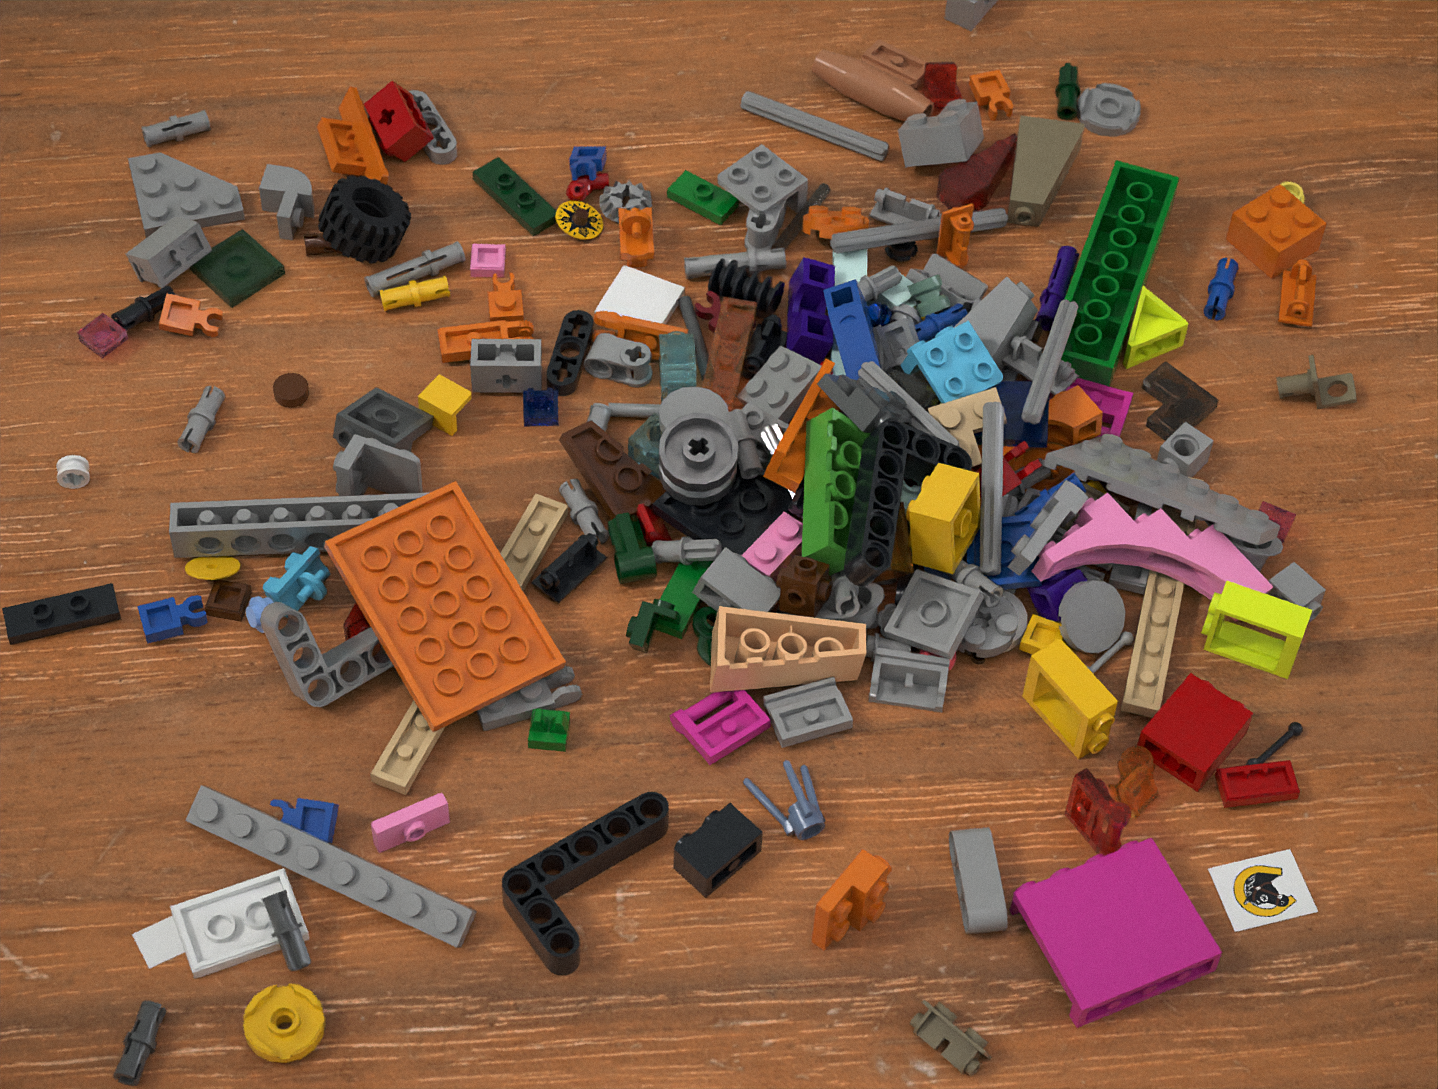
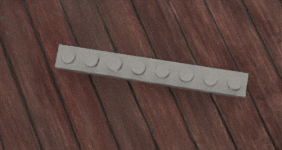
M201 785L185 820L457 948L462 947L477 913L474 909L208 786Z

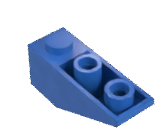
M854 279L823 290L829 319L846 376L850 379L858 380L860 378L858 371L864 362L873 361L882 369L869 308L857 280Z

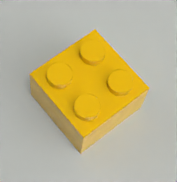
M938 463L932 474L924 478L920 494L916 500L910 501L906 512V520L910 521L908 546L912 549V563L954 574L980 529L979 473Z

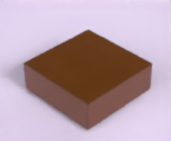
M216 579L205 605L206 616L242 622L252 594L251 585Z

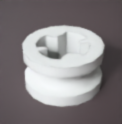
M69 455L58 460L56 465L58 472L57 481L61 486L76 489L88 484L90 480L88 472L89 462L84 457Z

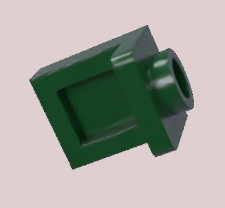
M654 599L653 604L642 601L638 616H632L627 627L626 637L630 638V646L634 650L647 653L658 619L679 625L681 616L677 611H674L675 605L659 599Z

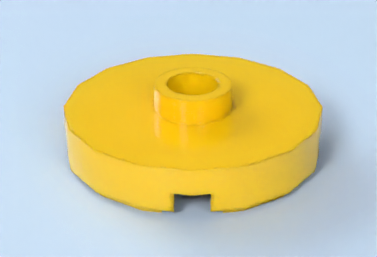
M298 984L266 987L252 998L245 1009L243 1028L247 1044L256 1055L270 1062L280 1063L302 1059L312 1052L323 1037L326 1023L319 999L311 990ZM284 1022H289L292 1024L288 1029L285 1030L278 1028V1026Z

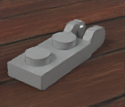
M565 666L476 711L483 731L529 719L532 717L533 709L555 710V708L580 700L583 694L577 684L560 687L561 685L569 684V682L575 679L572 667ZM560 687L551 694L550 689Z

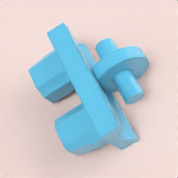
M310 546L303 554L293 552L285 560L284 568L287 572L281 578L270 577L263 584L262 588L266 596L273 603L282 602L298 611L310 597L315 600H322L325 597L327 589L323 582L331 573L322 563L319 549Z

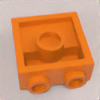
M862 849L819 900L815 909L812 934L813 944L825 951L833 940L839 942L844 937L850 925L861 931L869 921L874 923L878 920L886 907V903L883 902L884 895L889 890V884L886 880L892 871L890 864L884 858L878 855L873 856Z

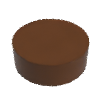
M286 373L279 376L273 384L276 402L281 406L289 408L302 405L309 396L307 380L297 373Z

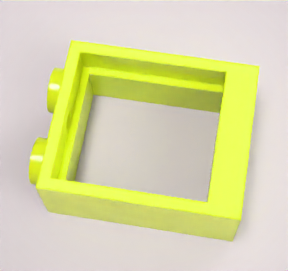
M1226 581L1222 594L1214 592L1207 612L1208 615L1201 634L1207 635L1203 650L1288 679L1312 610ZM1225 616H1229L1287 636V638L1283 641L1224 619Z

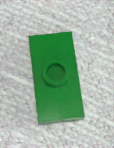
M687 170L667 189V198L720 226L739 207L740 200L731 193Z

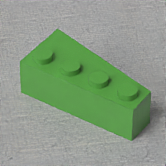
M833 407L806 422L802 557H809L816 561L830 564L829 576L844 570L862 446L864 440L871 434L862 432L850 418Z

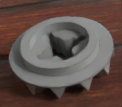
M629 179L626 184L615 181L613 187L605 186L603 194L600 195L599 204L602 213L607 218L619 223L618 208L628 210L639 208L642 210L646 207H652L650 191L644 190L642 183L633 185ZM625 196L630 197L626 207H623V198Z

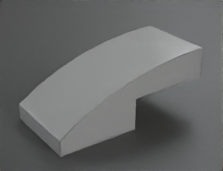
M909 316L877 328L878 336L888 360L883 363L886 374L905 392L927 384V379L921 370L907 377L900 366L908 355L907 350L919 342L912 317Z

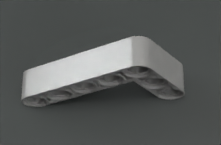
M282 602L269 604L261 613L260 622L291 691L295 696L314 707H322L393 667L382 645L379 652L372 657L373 648L380 642L371 627L328 652L321 654L302 613ZM288 615L286 626L279 630V621L282 617ZM299 648H303L302 656L294 662L293 656ZM349 661V668L344 674L340 675L342 665ZM317 679L318 682L315 690L308 693L309 685Z

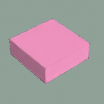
M472 244L471 277H493V274L497 273V277L504 278L505 245Z

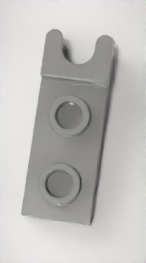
M1065 480L1060 488L1052 494L1030 524L1035 529L1030 537L1024 534L1012 548L1011 552L1016 556L1008 565V568L1020 576L1035 560L1059 525L1064 527L1078 513L1088 499V496L1079 487Z

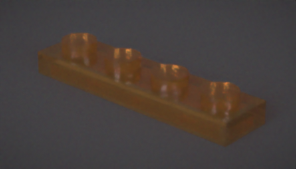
M723 297L702 388L709 389L720 395L727 404L729 412H731L735 406L757 312V302Z

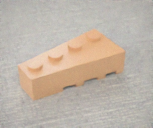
M719 606L712 631L710 693L805 685L830 677H834L836 682L858 680L866 656V624Z

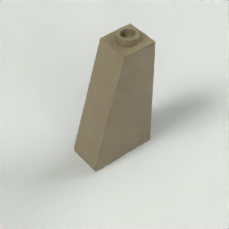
M1020 116L1007 223L1040 226L1080 152L1085 124Z

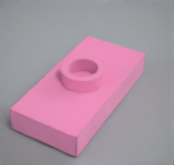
M438 793L371 823L373 842L378 852L381 853L406 841L413 842L419 840L427 832L450 823L448 802L443 793Z

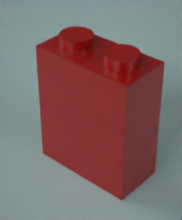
M1190 673L1142 729L1135 751L1193 790L1199 792L1247 734L1254 713L1248 710L1240 701L1233 700L1215 689L1210 682Z

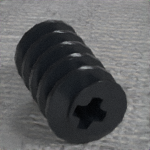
M720 259L709 279L708 291L716 293L723 302L732 301L740 308L743 307L747 313L755 312V315L760 319L774 314L782 300L785 282L780 281L775 288H772V276H767L762 283L760 282L761 271L756 270L749 277L750 266L744 265L738 272L737 260H732L728 266H725V259Z

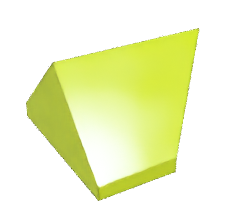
M1145 286L1142 287L1125 352L1123 366L1126 369L1183 346L1189 325L1182 316Z

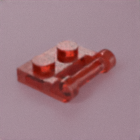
M1087 768L1074 775L1064 815L1097 854H1104L1106 856L1118 851L1122 847L1120 839L1123 828L1129 824L1132 815L1130 807L1125 803L1115 802L1109 795V790L1101 779L1095 778ZM1104 819L1109 823L1106 834L1102 831Z

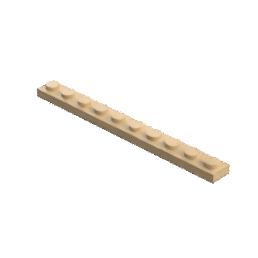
M536 493L500 553L523 591L568 515V505ZM413 701L372 770L371 782L406 795L445 727L432 732L415 701Z

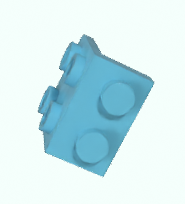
M969 321L955 328L953 325L946 327L937 333L934 339L928 342L921 340L907 350L908 355L900 365L907 377L921 370L942 404L991 389L1003 380L1002 372Z

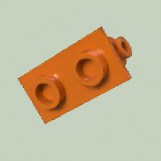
M973 203L951 208L948 211L942 212L936 254L943 258L946 257L948 261L961 269L969 261L967 248L970 232L974 228V222L972 221Z
M1305 259L1298 260L1292 266L1291 271L1283 270L1278 322L1312 327L1317 275H1312V266Z

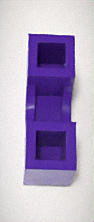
M803 257L789 280L786 348L820 365L833 345L834 332L829 316L825 315L827 306L823 290L835 286V266Z

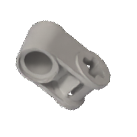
M787 199L765 215H758L749 208L746 218L748 231L744 243L746 250L754 248L755 251L774 248L779 229L782 227L785 218Z
M601 333L596 337L584 361L586 371L592 376L623 383L631 387H643L652 380L653 376L652 368L648 364L651 360V351L646 344L622 339L609 333ZM631 371H634V378L631 375Z

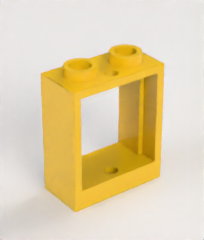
M1061 638L1031 655L1022 697L1078 759L1090 752L1092 754L1100 752L1109 742V734L1115 721L1114 716L1118 700Z

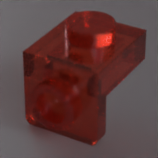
M955 62L925 63L923 94L934 103V108L943 110L948 102L961 99L962 93L956 83L957 65Z

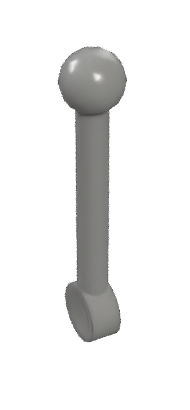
M1128 631L1121 633L1119 641L1087 668L1094 674L1124 645L1129 646L1134 641L1133 634Z

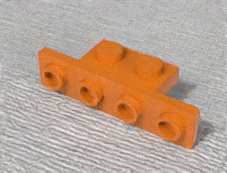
M350 86L339 106L342 120L321 117L317 125L331 170L340 174L367 176L369 179L373 180L374 178L379 180L380 183L387 185L389 178L388 170L383 163L380 147L376 143L372 132V125L369 123L364 109V103L360 98L357 87Z

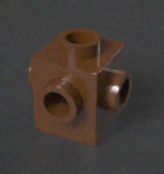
M795 555L787 568H781L777 577L776 587L780 589L779 610L798 616L815 618L824 603L828 601L832 592L833 582L829 580L830 564L819 562L809 557Z

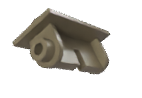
M923 1000L922 1003L929 1010L925 1015L918 1012L912 1018L910 1025L914 1027L913 1033L921 1037L935 1050L947 1039L950 1044L941 1055L954 1065L960 1073L965 1074L967 1072L970 1076H973L982 1065L978 1061L982 1054L989 1060L992 1058L984 1050L988 1042L970 1027L965 1033L956 1027L953 1022L957 1016L942 1003L938 1002L933 1007L926 1000Z

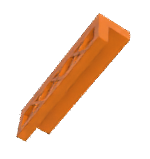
M825 359L775 449L763 477L796 493L805 476L806 422L832 407L837 411L840 410L817 385L825 373L831 374L835 363L828 359Z

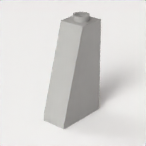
M1006 276L954 328L969 321L998 368L1002 371L1005 366L1002 360L1014 350L1010 347L1011 341L1016 335L1019 337L1023 336L1038 311L1031 301L1035 295L1023 282L1020 281L1016 285Z

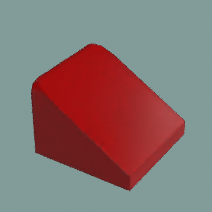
M638 504L637 517L646 546H651L652 548L656 540L672 541L662 518L654 514L645 504Z

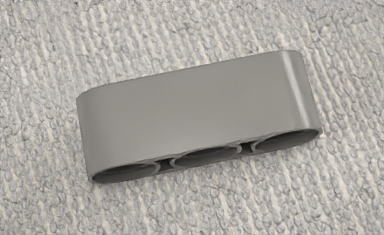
M990 828L950 830V857L966 934L1006 931L1008 925L1007 908Z

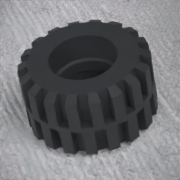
M354 175L347 176L346 179L341 178L337 181V184H334L320 213L318 227L323 232L322 236L325 241L330 242L331 247L336 251L342 252V255L348 258L352 257L359 262L376 263L377 260L385 262L388 258L394 256L410 224L411 213L408 211L409 206L406 202L402 201L403 197L399 193L392 190V187L380 183L377 179L373 178L372 180L367 176H359V178Z

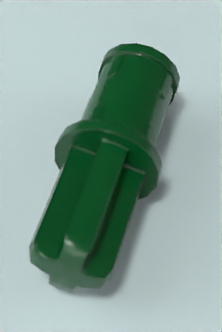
M1065 63V66L1060 67L1059 84L1055 89V94L1058 97L1057 116L1062 120H1072L1077 116V98L1081 92L1078 85L1077 66H1071V63Z

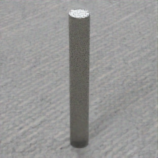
M821 183L772 245L771 249L784 247L785 251L802 230L803 216L808 214L809 207L814 205L820 206L830 194L831 189L827 184Z

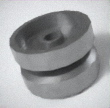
M707 413L687 414L678 417L670 423L663 432L659 445V476L664 489L676 500L687 505L701 506L717 502L729 493L736 480L738 442L734 431L722 419Z

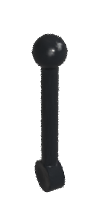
M1292 722L1288 726V731L1257 759H1249L1246 765L1264 763L1293 736L1301 735L1303 732L1302 725L1298 722Z

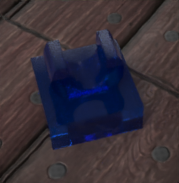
M547 387V390L528 388L527 391H523L524 427L559 426L558 390Z

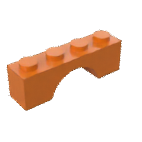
M1079 385L1067 391H1061L1046 402L1039 423L1033 425L1030 422H1024L1021 418L1022 415L1004 424L1003 455L1023 441L1028 446L1038 442H1055L1068 447L1081 443L1084 440H1091L1101 434L1103 412ZM981 435V436H979V437H975V439H976V442H977V445H978V448H979V451H980V454H981V457H982V435ZM1015 458L1008 463L1013 471L1015 468Z

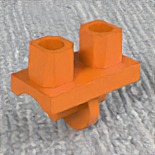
M646 207L642 210L639 208H632L631 210L618 208L621 260H627L628 267L647 266V259H654L652 207Z

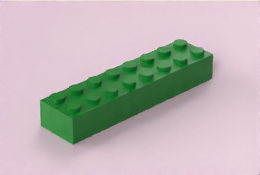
M1118 160L1115 161L1065 297L1070 302L1075 301L1078 309L1061 360L1071 363V368L1079 375L1078 378L1110 387L1136 313L1142 287L1147 282L1170 216L1180 177Z

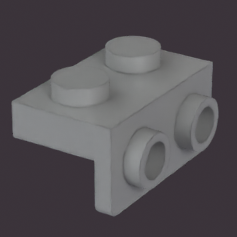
M935 253L931 255L923 270L910 268L906 275L907 279L916 283L940 274L943 284L941 286L942 291L939 293L940 295H947L951 306L942 309L943 311L960 303L963 305V309L966 308L969 313L975 298L982 300L988 289L987 284Z

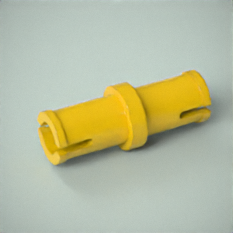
M446 275L416 283V280H411L409 285L379 290L384 312L413 304L414 307H419L422 302L451 297Z

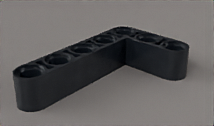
M887 419L882 422L864 440L844 562V572L851 583L861 587L868 586L891 564L904 476L922 483L927 475L930 476L938 463L971 471L972 460L964 449L894 419Z
M646 792L512 867L504 874L502 878L504 908L544 965L553 974L558 976L569 975L580 964V938L578 933L554 900L665 836L668 831L669 803L662 794ZM654 814L658 817L651 819L644 816ZM623 833L626 834V836L615 837L612 836V834ZM589 851L594 854L590 856H582L579 853ZM550 870L560 871V873L556 875L546 874V872ZM517 889L527 890V892L523 894L512 893L514 890ZM545 918L549 920L548 922L543 924H537L533 922L535 919ZM560 947L570 949L569 952L564 954L554 952L555 949Z

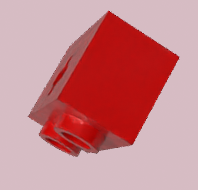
M393 80L363 104L370 116L368 117L369 123L381 138L379 145L388 156L395 155L406 162L434 139L412 94Z

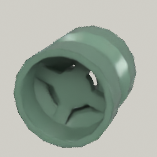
M940 274L907 286L910 295L915 297L916 301L920 300L921 302L916 307L920 318L951 306L948 296L940 295L939 293L942 291L941 286L943 284Z

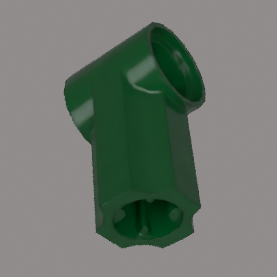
M629 512L617 514L615 518L608 521V532L615 552L614 562L619 583L625 584L657 577L654 553L651 546H646L638 517L630 515Z

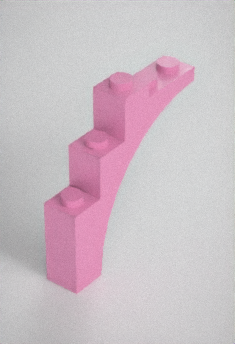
M1106 493L1096 501L1092 497L1086 500L1077 513L1079 516L1071 528L1062 536V540L1057 544L1053 540L1047 543L1037 555L1040 559L1031 571L1042 582L1061 571L1083 565L1114 563L1139 566L1165 574L1191 586L1210 600H1212L1214 592L1222 594L1226 581L1268 594L1273 588L1222 532L1214 528V524L1202 532L1197 528L1187 536L1161 508L1150 516L1143 513L1133 520L1109 493Z

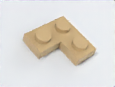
M996 387L928 408V413L959 441V447L969 454L972 460L971 471L982 467V457L974 434L983 431L984 404L987 402L1001 403ZM1004 413V424H1007V419Z

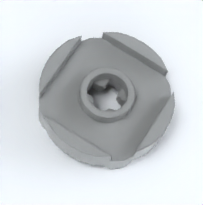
M990 592L989 594L999 602L993 607H987L984 602L981 603L957 649L963 653L964 650L975 652L976 657L980 658L994 657L1005 652L1012 644L1018 627V615L1012 603L1004 596L1000 598ZM976 618L988 621L986 628H983L980 624L973 625L972 623Z

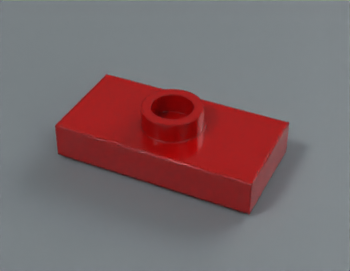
M1290 760L1218 768L1215 773L1224 808L1295 800L1300 795V789Z

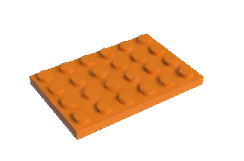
M456 481L325 541V550L432 732L565 667V659Z

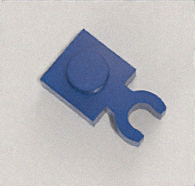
M606 146L573 148L569 158L573 181L582 175H588L590 180L596 179V173L603 171L607 160Z
M200 595L188 597L183 604L176 605L174 597L137 606L147 644L183 635V625L188 624L193 627H199L208 623L205 611L192 612L203 608Z
M297 798L296 809H294L292 804L287 801L277 799L271 801V806L283 810L281 821L329 843L333 842L339 804Z

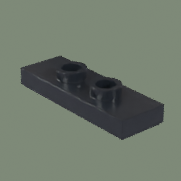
M113 583L2 608L10 645L121 619Z

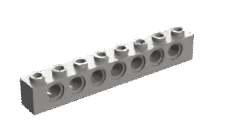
M428 493L171 503L169 534L175 558L304 553L310 546L318 548L320 552H327L324 548L326 540Z

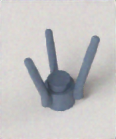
M788 760L783 762L787 777L797 798V802L788 808V819L749 778L743 780L744 785L782 825L787 836L795 833L799 840H806L816 836L825 828V818L820 811L811 776L806 765H802L800 770L808 800L803 793L791 763Z

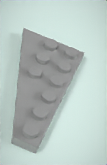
M1104 434L1091 440H1084L1081 443L1049 452L1045 457L1044 467L1056 470L1057 466L1061 465L1072 469L1079 480L1086 482L1089 479L1107 482L1106 488L1109 491L1158 509H1162L1164 504L1182 510L1180 517L1192 522L1195 519L1212 521L1217 531L1257 546L1276 539L1280 529V525L1269 520L1267 514L1258 510H1250L1240 505L1235 497L1219 494L1211 490L1206 482L1188 478L1181 474L1177 467L1170 464H1162L1152 459L1150 453L1141 449H1133L1123 444L1121 438L1112 434Z

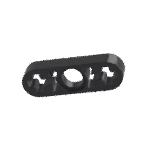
M571 311L563 319L546 372L547 388L556 396H568L577 389L584 361L592 341V333L594 332L593 318L586 311ZM577 325H582L579 329L578 337L573 336V329H576ZM573 348L579 351V354L569 358L563 356L561 352L565 349ZM562 369L567 370V377L563 381H557L561 378Z

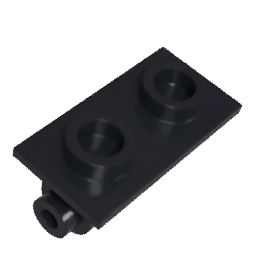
M771 314L765 317L761 324H757L735 375L752 379L780 346L785 347L787 332L782 331L781 319L777 315Z
M592 533L579 536L578 540L547 568H544L531 584L559 604L607 559L604 554L596 549V545L599 543L598 539Z

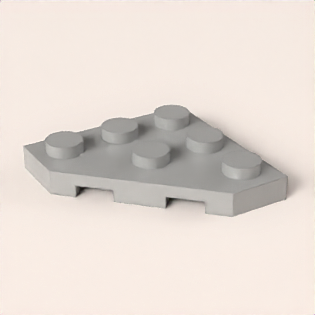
M161 152L128 158L146 238L175 216L198 222L201 228L245 219L237 186Z

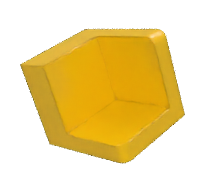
M439 374L418 395L419 409L434 416L433 426L453 436L457 432L456 415L471 400L472 396L469 390Z

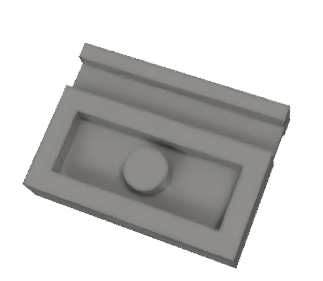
M834 677L764 696L763 705L769 713L771 724L782 748L847 730L853 726V718L841 691L836 686Z

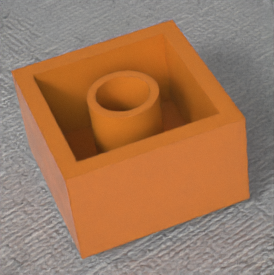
M1279 184L1232 213L1226 240L1268 277L1273 279L1283 273V270L1291 268L1298 260L1305 259L1319 250L1327 223Z

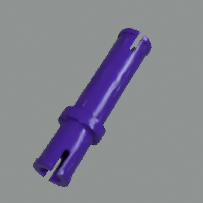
M1062 246L1058 250L1057 259L1048 285L1040 296L1041 306L1035 321H1038L1045 331L1051 330L1059 304L1066 297V292L1079 258V253L1072 246Z

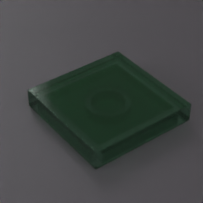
M244 229L211 248L212 251L190 267V270L231 308L285 275L284 266Z

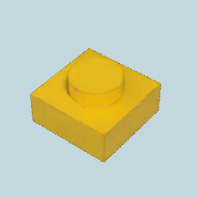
M1032 614L1021 639L1019 650L1033 655L1059 638L1063 640L1064 638L1059 629V626H1062V624Z

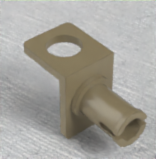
M1314 355L1308 356L1310 369H1307L1308 373L1276 377L1280 399L1311 393V396H1315L1317 409L1351 404L1357 401L1353 374L1347 373L1318 378ZM1335 384H1343L1348 388L1347 392L1340 397H1333L1328 394L1329 388Z

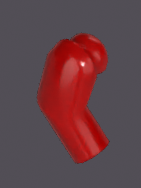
M608 172L596 173L597 177L595 180H590L588 175L579 176L575 181L572 180L566 189L567 197L571 201L581 202L593 190L604 189L605 186H609Z

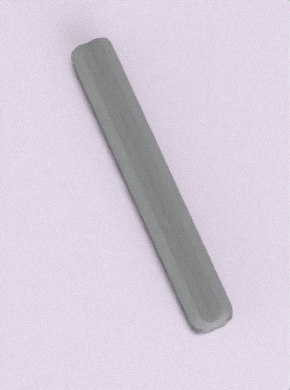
M864 362L861 365V369L858 371L861 379L883 392L889 393L894 391L906 401L907 405L905 408L913 416L911 419L912 427L960 446L959 441L875 362Z

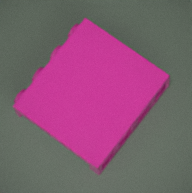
M1152 837L1141 842L1136 840L1124 844L1118 851L1106 856L1104 854L1095 855L1088 859L1085 864L1076 868H1062L1053 873L1050 878L1038 883L1035 881L1024 883L1013 894L1010 912L1012 915L1021 913L1071 1000L1072 1007L1069 1016L1076 1028L1216 971L1222 955V951Z

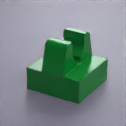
M533 709L528 736V748L566 752L570 712Z

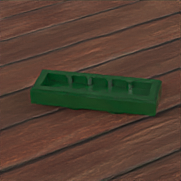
M499 157L472 172L473 180L533 237L557 223L555 218L556 210Z

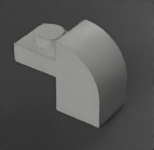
M267 164L259 186L262 211L276 212L280 239L293 240L297 227L301 228L303 225L304 217L314 218L315 215L311 182L305 174L297 169Z

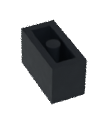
M729 803L722 810L711 812L703 821L702 826L693 834L687 833L678 840L674 847L673 868L707 898L761 852L763 832L735 806Z

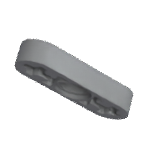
M418 90L409 91L418 108H420L426 123L437 126L434 130H431L434 139L424 146L423 150L429 159L436 164L444 165L453 162L457 157V143L454 135L424 92ZM437 141L440 142L441 147H437Z

